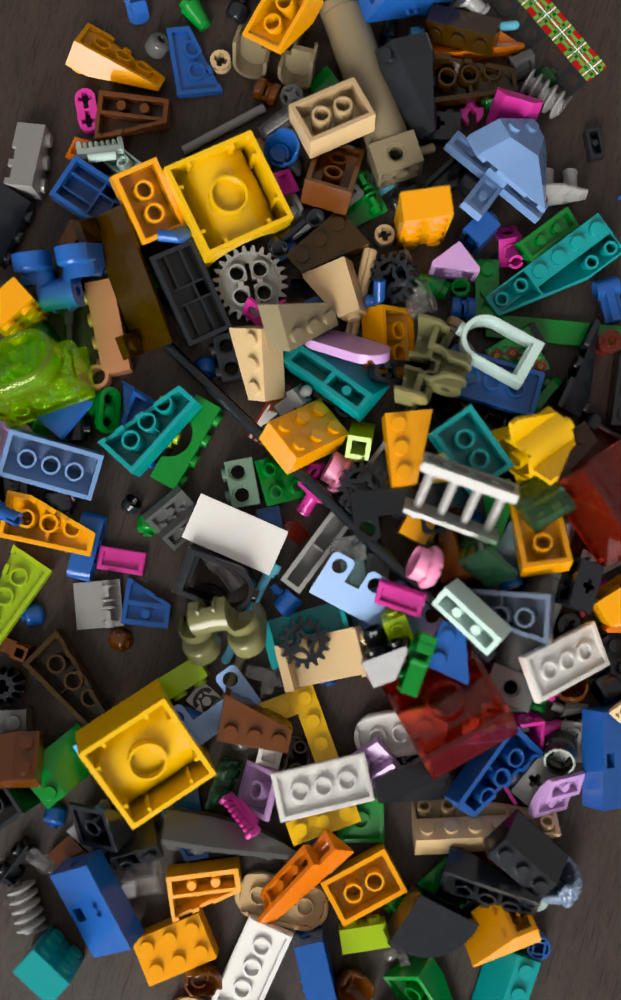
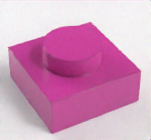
M289 168L273 173L284 197L295 194L300 190Z

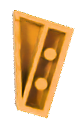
M433 409L385 413L381 421L389 488L415 486L417 484Z
M239 856L169 865L166 883L172 923L191 912L196 913L200 911V908L208 904H215L241 892L242 872Z

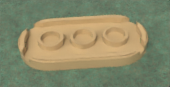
M254 870L242 877L241 892L235 894V901L244 916L249 917L250 913L260 916L263 913L265 900L261 899L262 889L277 873ZM316 885L273 924L303 932L311 931L320 926L328 914V898L324 890Z

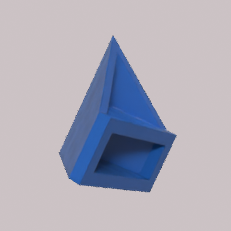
M123 380V417L121 423L125 425L134 419L135 415L141 411L144 412L154 405L153 403L156 401Z

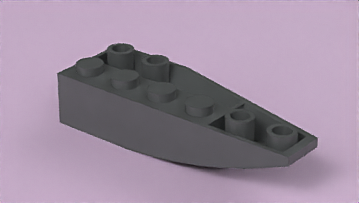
M177 806L165 808L161 829V844L165 845V848L169 850H180L181 847L188 848L191 853L204 854V851L255 856L267 860H273V858L283 859L284 862H288L299 850L261 829L258 835L246 839L245 835L249 831L243 832L244 827H239L241 822L237 823L235 821L236 818Z

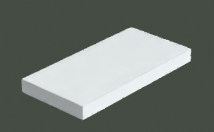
M201 493L182 537L270 575L289 531Z
M594 620L587 621L554 638L549 645L543 644L518 657L534 703H541L610 665Z
M365 752L270 773L281 823L375 800Z
M250 913L221 976L222 990L218 989L211 1000H264L292 940L293 932L273 923H259L258 916Z

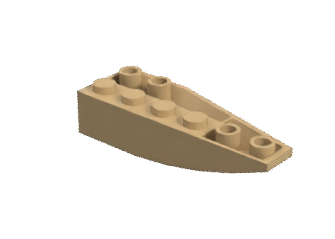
M446 798L432 801H412L411 817L415 855L448 854L450 847L461 848L468 853L486 851L483 840L516 809L520 810L551 839L561 837L557 812L532 818L527 814V807L490 802L480 813L472 817L458 810Z

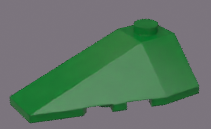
M412 955L383 975L388 986L400 1000H453L444 974L434 958Z

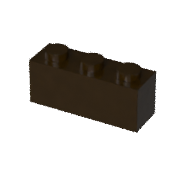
M434 3L426 18L424 32L428 33L430 42L491 57L499 39L502 19Z

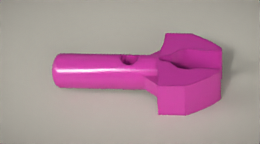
M475 102L466 104V107L459 111L461 112V122L468 127V114L472 111V114L475 115V125L477 126L484 115L483 107H477Z

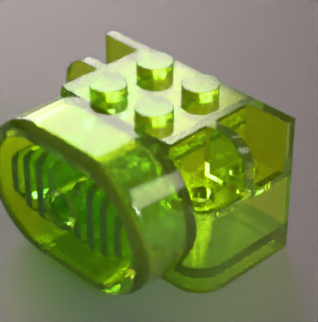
M25 329L0 339V420L10 427L21 426L43 415L96 397L88 348L86 346L78 348L70 340L57 343L39 329Z

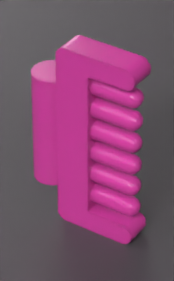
M230 793L219 800L221 805L225 804V808L231 807L228 809V812L232 813L233 818L237 817L235 819L237 823L241 822L239 827H244L243 832L249 831L245 835L246 839H250L261 832V828L257 825L259 819L243 798L238 799L234 793Z

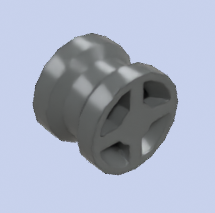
M289 84L281 90V107L285 112L289 113V104L292 101L303 99V91L297 85Z

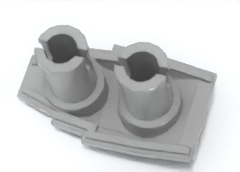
M549 167L546 168V203L549 206L586 199L588 189L577 186L578 172L575 168L563 170V183H554V170Z

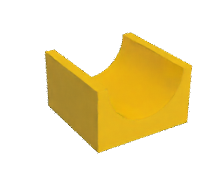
M252 130L164 167L163 174L183 219L191 231L189 240L194 239L206 268L210 267L226 253L251 240L273 233L276 236L287 230L294 218Z
M158 678L76 731L79 757L133 830L216 775L208 750L204 744L200 745L185 726Z

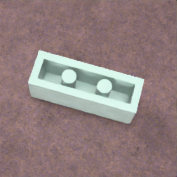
M458 578L447 585L432 603L435 608L487 656L513 630Z

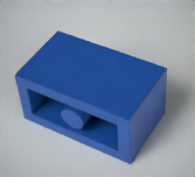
M486 211L478 222L473 218L463 229L458 242L460 241L475 257L494 238L501 225L498 217L493 212Z

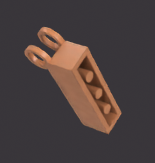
M109 278L84 283L86 291H83L85 305H89L90 313L87 314L88 324L90 328L93 327L95 336L91 337L93 348L98 350L99 354L96 364L87 369L85 379L91 387L98 391L101 388L110 387L113 377L134 373L131 358L123 360L115 340L116 337L126 334L123 315ZM103 371L105 373L104 381L100 384H94V375L97 372Z

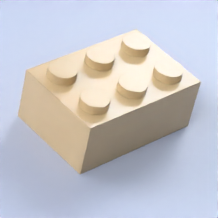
M354 77L289 104V122L310 159L375 130L376 113Z

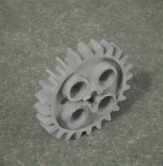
M243 245L241 253L233 249L234 256L231 257L229 254H225L227 262L219 260L218 264L222 267V270H214V273L219 278H213L212 282L219 284L215 289L217 293H220V300L224 301L222 305L224 309L230 308L229 316L236 312L237 320L243 315L242 310L245 303H238L234 295L237 292H244L247 298L250 297L249 286H244L247 283L246 263L249 264L251 281L256 282L253 287L255 300L259 304H277L280 302L278 298H286V295L281 290L288 288V285L282 283L288 276L280 274L285 267H277L276 265L280 259L272 261L270 252L264 255V247L259 252H255L254 245H252L250 251H247ZM262 265L265 267L266 273L258 276L254 273L253 267ZM233 269H240L243 277L239 280H234L230 276V272ZM260 288H267L270 292V297L261 299L257 291ZM250 306L251 313L255 317H259L256 308Z

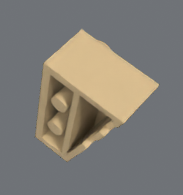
M263 326L230 327L229 332L248 400L266 402L285 398L283 351H270Z

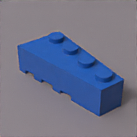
M498 719L443 796L458 810L475 817L497 797V792L503 787L507 788L520 771H526L530 767L529 763L535 758H540L544 752L517 725Z

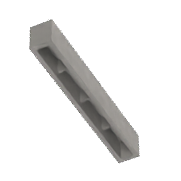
M384 441L365 465V467H368L370 462H372V469L382 468L379 473L380 476H388ZM360 472L355 480L361 478L364 472ZM372 475L371 481L373 485L379 488L377 479ZM363 481L361 485H355L360 491L370 490V488L366 487L367 482ZM350 488L347 489L348 495L350 496L349 493L354 491ZM346 499L339 500L338 502L352 514L351 506L345 507L348 501ZM330 512L280 580L300 594L347 531L348 527Z

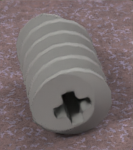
M534 69L523 83L520 94H528L530 97L544 100L542 113L545 114L551 110L549 118L553 119L564 110L572 95L564 99L566 91L563 90L557 94L558 85L556 84L549 88L551 80L548 79L542 83L543 74L541 73L534 77L536 70Z
M35 879L17 883L7 893V896L15 897L9 903L10 906H17V909L11 912L12 915L20 916L14 921V924H22V927L16 931L17 934L30 935L48 927L47 924H43L46 919L45 916L40 914L43 911V907L37 905L41 899L39 896H34L38 893V888L31 887L35 884Z

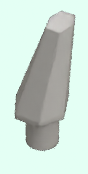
M552 701L550 709L560 713V718L581 714L582 709L588 708L589 705L567 702L561 704Z

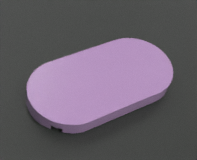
M332 329L304 343L306 347L360 364L367 363V360H374L373 364L385 363L389 360L391 351L390 347L385 344Z

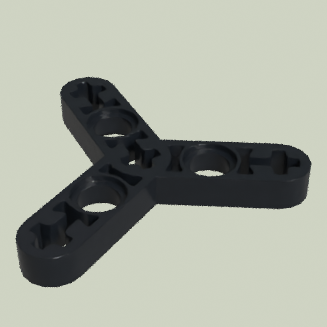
M388 360L382 364H373L372 362L368 367V375L372 381L377 383L402 384L404 374L402 378L397 376V366L403 369V373L405 364L426 371L429 363L424 365L403 360ZM378 368H379L380 370H387V369H388V373L381 374L380 372H378L377 369H378ZM433 392V398L429 404L422 405L424 410L433 409L430 421L433 425H442L452 417L451 409L443 395Z

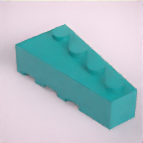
M177 386L154 402V405L144 412L141 411L127 424L121 425L114 430V433L98 441L105 450L132 474L140 477L203 407L181 386Z

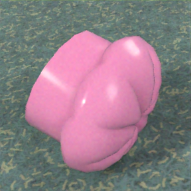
M338 451L333 453L320 477L322 481L328 484L327 489L333 493L339 492L337 488L343 486L338 481L339 478L346 477L343 470L352 471L351 464H354L356 468L358 467L357 462L351 461L350 458H346Z
M417 546L409 558L405 576L418 581L417 584L420 588L433 586L440 577L441 569L444 566V554L437 546L429 549Z

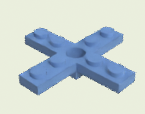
M458 130L446 144L444 150L480 179L459 207L478 222L497 196L500 195L536 224L544 214L536 208V202L527 196L524 198L496 174L498 169L488 161L483 163L479 160L466 139L467 137Z

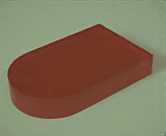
M287 520L282 526V529L289 531L287 536L299 546L310 534L294 520Z

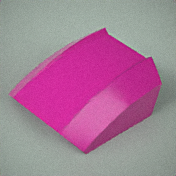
M498 87L486 119V124L488 125L499 118H529L536 121L544 100Z

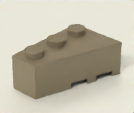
M333 302L258 305L270 351H292L338 325Z

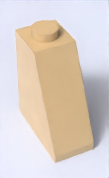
M345 256L302 274L304 280L324 302H333L338 318L348 323H353L360 320L361 316L368 314L353 262Z

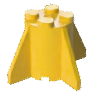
M549 406L537 414L516 417L509 422V426L490 431L514 464L508 470L515 476L516 484L519 485L520 496L530 488L537 477L550 485L557 481L571 449L575 446L572 431L574 424L572 420L568 417L563 418V416Z

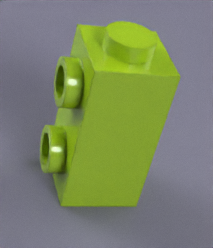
M352 420L347 439L346 458H350L353 462L369 461L376 424L359 423Z
M388 608L380 614L389 641L395 637L404 638L406 636H409L410 642L413 640L414 635L405 613Z
M188 659L158 679L163 685L168 698H174L177 701L187 695L186 689L193 685L196 689L207 682L206 677L209 676L210 672L205 665L196 666Z
M372 914L367 916L366 919L355 920L344 927L342 923H339L343 955L389 948L390 946L383 931L387 924L386 917L380 916V914Z

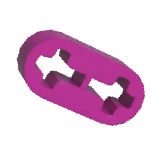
M82 88L75 94L78 123L84 133L93 135L95 134L98 102L92 90ZM84 96H88L90 99L88 100L89 108H86L83 103ZM87 115H90L93 120L92 127H88L85 124L88 122Z

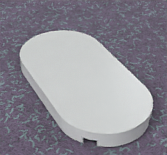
M426 704L373 712L365 715L358 721L354 732V742L357 749H359L375 737H378L395 758L429 753L439 749L444 741H446L448 722L445 715L438 708Z

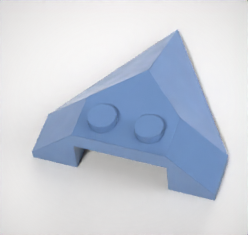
M499 118L468 135L466 139L476 157L483 163L485 161L491 163L498 169L496 174L524 198L527 196L532 201H535L537 204L536 208L544 213L546 211L547 151L545 138L539 129V124L534 119Z

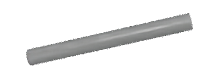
M260 104L181 146L184 154L186 155L264 114L266 109L263 104Z

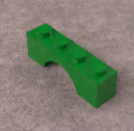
M197 394L194 399L203 407L190 420L192 439L189 446L178 455L161 456L150 477L171 489L178 485L182 489L185 487L189 476H187L188 471L191 467H196L201 458L198 455L201 448L208 446L212 438L209 435L213 427L217 428L224 417L221 414L223 410Z

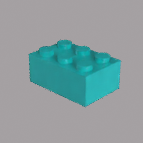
M469 405L427 435L442 458L498 477L514 466L472 405ZM464 487L468 495H470L472 490Z
M49 926L30 947L13 973L41 1000H56L71 983L84 957L78 947L75 945L71 946L65 940L60 930Z

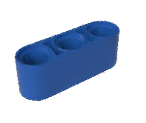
M83 511L79 523L96 533L92 555L90 557L71 553L67 567V577L91 582L98 561L100 545H102L107 526V516Z

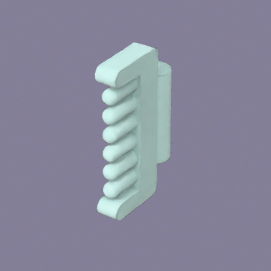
M117 137V143L115 139H112V145L110 140L107 139L105 141L106 146L103 140L100 141V146L98 141H94V147L92 142H88L89 148H87V143L83 142L81 147V142L77 141L75 142L77 155L81 159H88V163L117 160L116 155L125 154L122 137Z

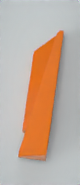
M502 31L499 33V39L491 57L431 43L435 54L445 53L454 58H469L472 61L519 54V51L523 50L525 46L523 42L515 41Z
M326 829L313 847L304 844L262 889L261 899L265 900L263 913L258 916V922L271 924L277 921L351 856L353 850Z

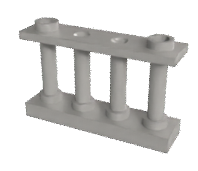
M425 451L420 465V471L424 472L425 475L415 499L405 498L403 512L412 518H420L474 537L482 543L497 545L498 529H495L494 526L504 504L508 502L516 504L519 498V485ZM436 477L448 481L438 508L424 503L431 484ZM462 485L470 488L472 492L462 515L459 516L447 510L457 487ZM483 494L490 495L496 499L485 524L470 520Z

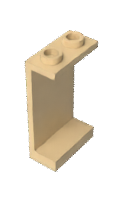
M361 625L323 634L324 637L330 638V641L325 642V646L330 649L329 651L323 650L322 654L325 656V659L318 658L317 666L310 662L309 669H306L303 663H301L299 669L296 668L295 661L288 664L286 661L289 656L282 657L280 655L284 648H279L275 645L274 649L285 693L295 691L303 686L361 674L362 677L367 676L361 664L364 652L367 650V642ZM300 638L301 643L298 646H303L308 650L306 642L309 639ZM318 640L317 642H315V646H314V651H315V652H316L317 649H318L319 640ZM302 652L293 654L298 658H307Z

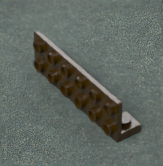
M119 205L95 217L73 222L72 225L79 243H102L105 269L129 331L128 334L115 338L123 360L174 343L171 329L125 206Z

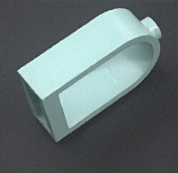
M492 315L476 316L469 320L467 324L462 321L455 333L460 337L459 351L472 355L470 365L517 391L545 345L540 340ZM477 327H487L520 344L526 350L513 373H510L475 354L468 346L467 333Z

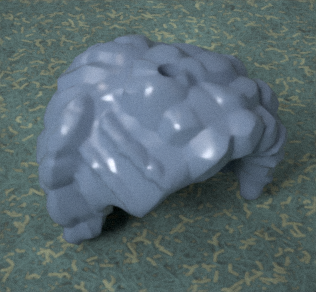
M570 856L567 858L557 885L541 899L545 903L563 905V907L569 908L578 900L583 886L582 874L578 869V864L570 859Z

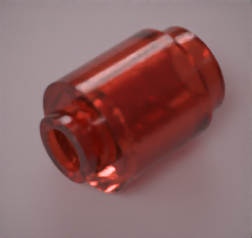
M609 329L598 335L596 352L599 355L610 356L621 348V334L618 331Z

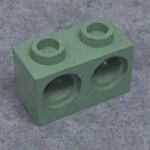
M249 457L224 462L225 468H221L223 482H228L229 491H225L227 505H232L236 509L261 505L253 458ZM237 466H242L245 470L244 476L240 479H236L232 475L233 469ZM240 489H246L249 492V498L245 502H239L236 498V494Z

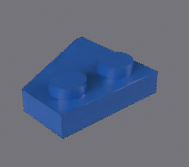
M127 578L121 624L169 629L172 606L133 579Z
M443 619L435 636L438 638L428 667L468 685L470 675L467 637L453 623Z

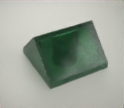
M465 534L461 535L457 562L489 589L517 577L520 573L487 544Z

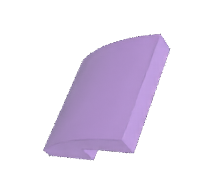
M375 737L352 753L365 752L371 779L400 766L395 756L378 737Z
M580 771L547 780L532 798L527 814L532 818H537L566 810L570 797L580 794L586 773Z

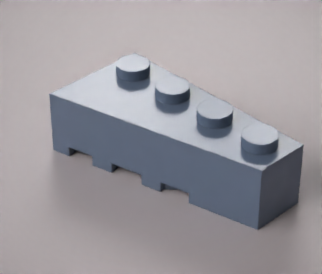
M469 588L513 629L511 632L547 645L552 643L555 594Z

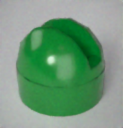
M457 278L452 282L451 292L454 297L462 299L469 294L470 284L466 279Z

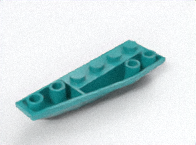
M597 213L484 297V299L497 317L588 280L621 255V244L599 213Z
M304 344L292 351H283L285 369L307 385H310L315 391L359 423L390 387L387 383L372 381L368 375V370L359 363L312 350Z

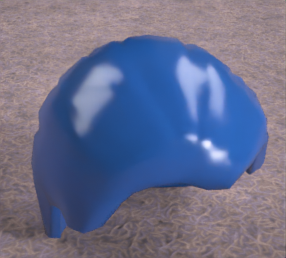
M286 127L278 128L276 132L267 137L263 150L266 161L275 168H284L293 164L300 155V141L293 130Z

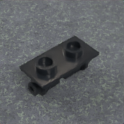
M26 835L23 836L20 842L17 841L13 845L7 859L0 862V884L3 882L7 887L15 885L25 872V869L19 866L20 863L28 867L38 855L39 847L35 843L29 845Z

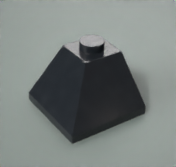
M75 802L67 804L81 845L118 852L135 834L134 830L118 811Z

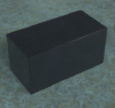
M600 127L585 130L582 137L588 163L602 160L605 156Z

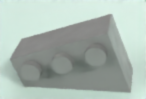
M17 122L12 148L15 149L14 159H9L8 167H12L10 177H5L3 184L25 199L43 201V195L47 193L48 181L45 178L46 170L49 171L50 169L48 152L49 148H52L53 135L46 125Z

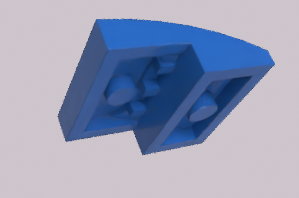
M58 376L29 412L63 440L93 403Z

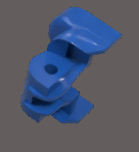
M82 242L54 247L56 263L59 267H63L62 278H56L53 272L51 250H33L11 254L13 270L16 274H20L23 286L33 287V285H36L37 299L40 307L46 312H53L55 314H59L63 309H68V311L72 312L78 307H84L82 277L102 276L105 267L102 243Z

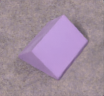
M459 241L432 261L428 275L453 281L457 278H464L469 283H474L480 272V267Z
M247 759L237 798H243L256 817L269 822L275 801L270 773L282 771V768L267 767L256 764L254 760Z

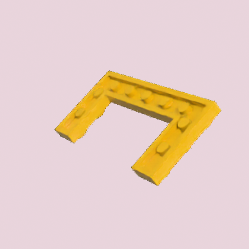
M313 685L301 687L295 691L257 704L286 719L295 715L299 716L315 763L339 757ZM353 805L286 822V826L293 846L320 837L325 829L334 832L362 820L357 806Z

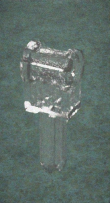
M408 249L398 252H404L405 258L411 257ZM416 278L415 282L419 286L412 288L415 294L409 296L408 300L405 301L407 312L414 320L418 319L419 313H433L437 310V302L431 293L427 279L420 280Z

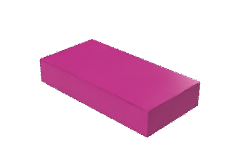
M100 545L96 568L144 576L147 553Z
M381 578L374 603L420 618L423 614L428 593Z

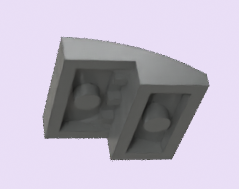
M178 485L142 516L175 551L187 541L182 535L196 504Z

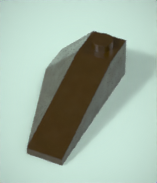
M445 53L435 54L433 77H436V86L433 87L437 110L492 99L498 87L518 92L515 68L493 63L483 64L474 62L469 58H454Z

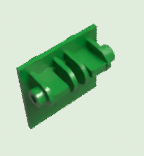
M359 170L356 184L362 189L364 196L351 205L346 214L356 227L388 212L368 170L364 172Z
M274 457L254 461L267 507L304 498L306 493L298 485L299 480L292 473L287 475Z

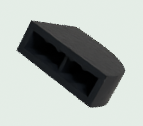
M414 883L383 931L388 945L397 951L401 949L418 957L434 958L447 955L463 946L474 934L479 924L471 911Z

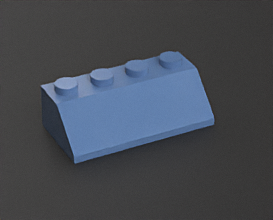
M11 426L0 461V476L91 501L103 462L104 452Z

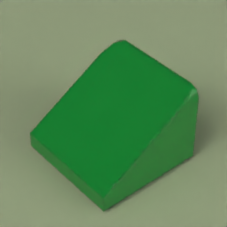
M326 66L315 76L309 88L313 93H317L340 82Z

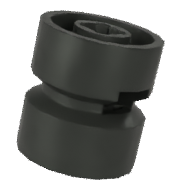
M556 730L548 735L543 761L545 768L550 773L564 776L574 770L577 754V740L574 735L565 730Z

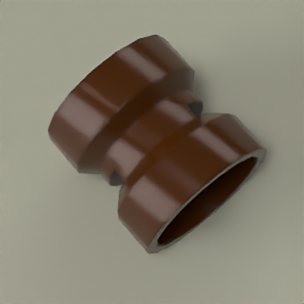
M260 76L254 87L252 98L258 101L264 100L267 105L275 107L279 101L283 85L276 82L270 83L267 78Z

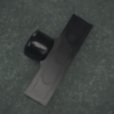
M452 157L416 190L450 185V192L454 190L459 191L466 198L480 179Z
M608 633L601 637L610 665L606 667L605 674L592 680L590 686L594 698L602 705H609L618 699L621 700V637L619 633Z

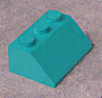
M520 949L482 964L470 1000H529L541 965L540 960L532 959L527 950Z

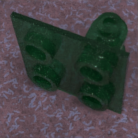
M226 755L219 759L205 809L224 807L225 804L221 805L219 800L227 794H235L234 787L236 781L241 776L243 760H232V757Z

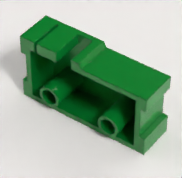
M416 630L414 638L409 644V652L404 666L400 669L398 675L399 679L396 688L399 689V692L417 697L438 638Z

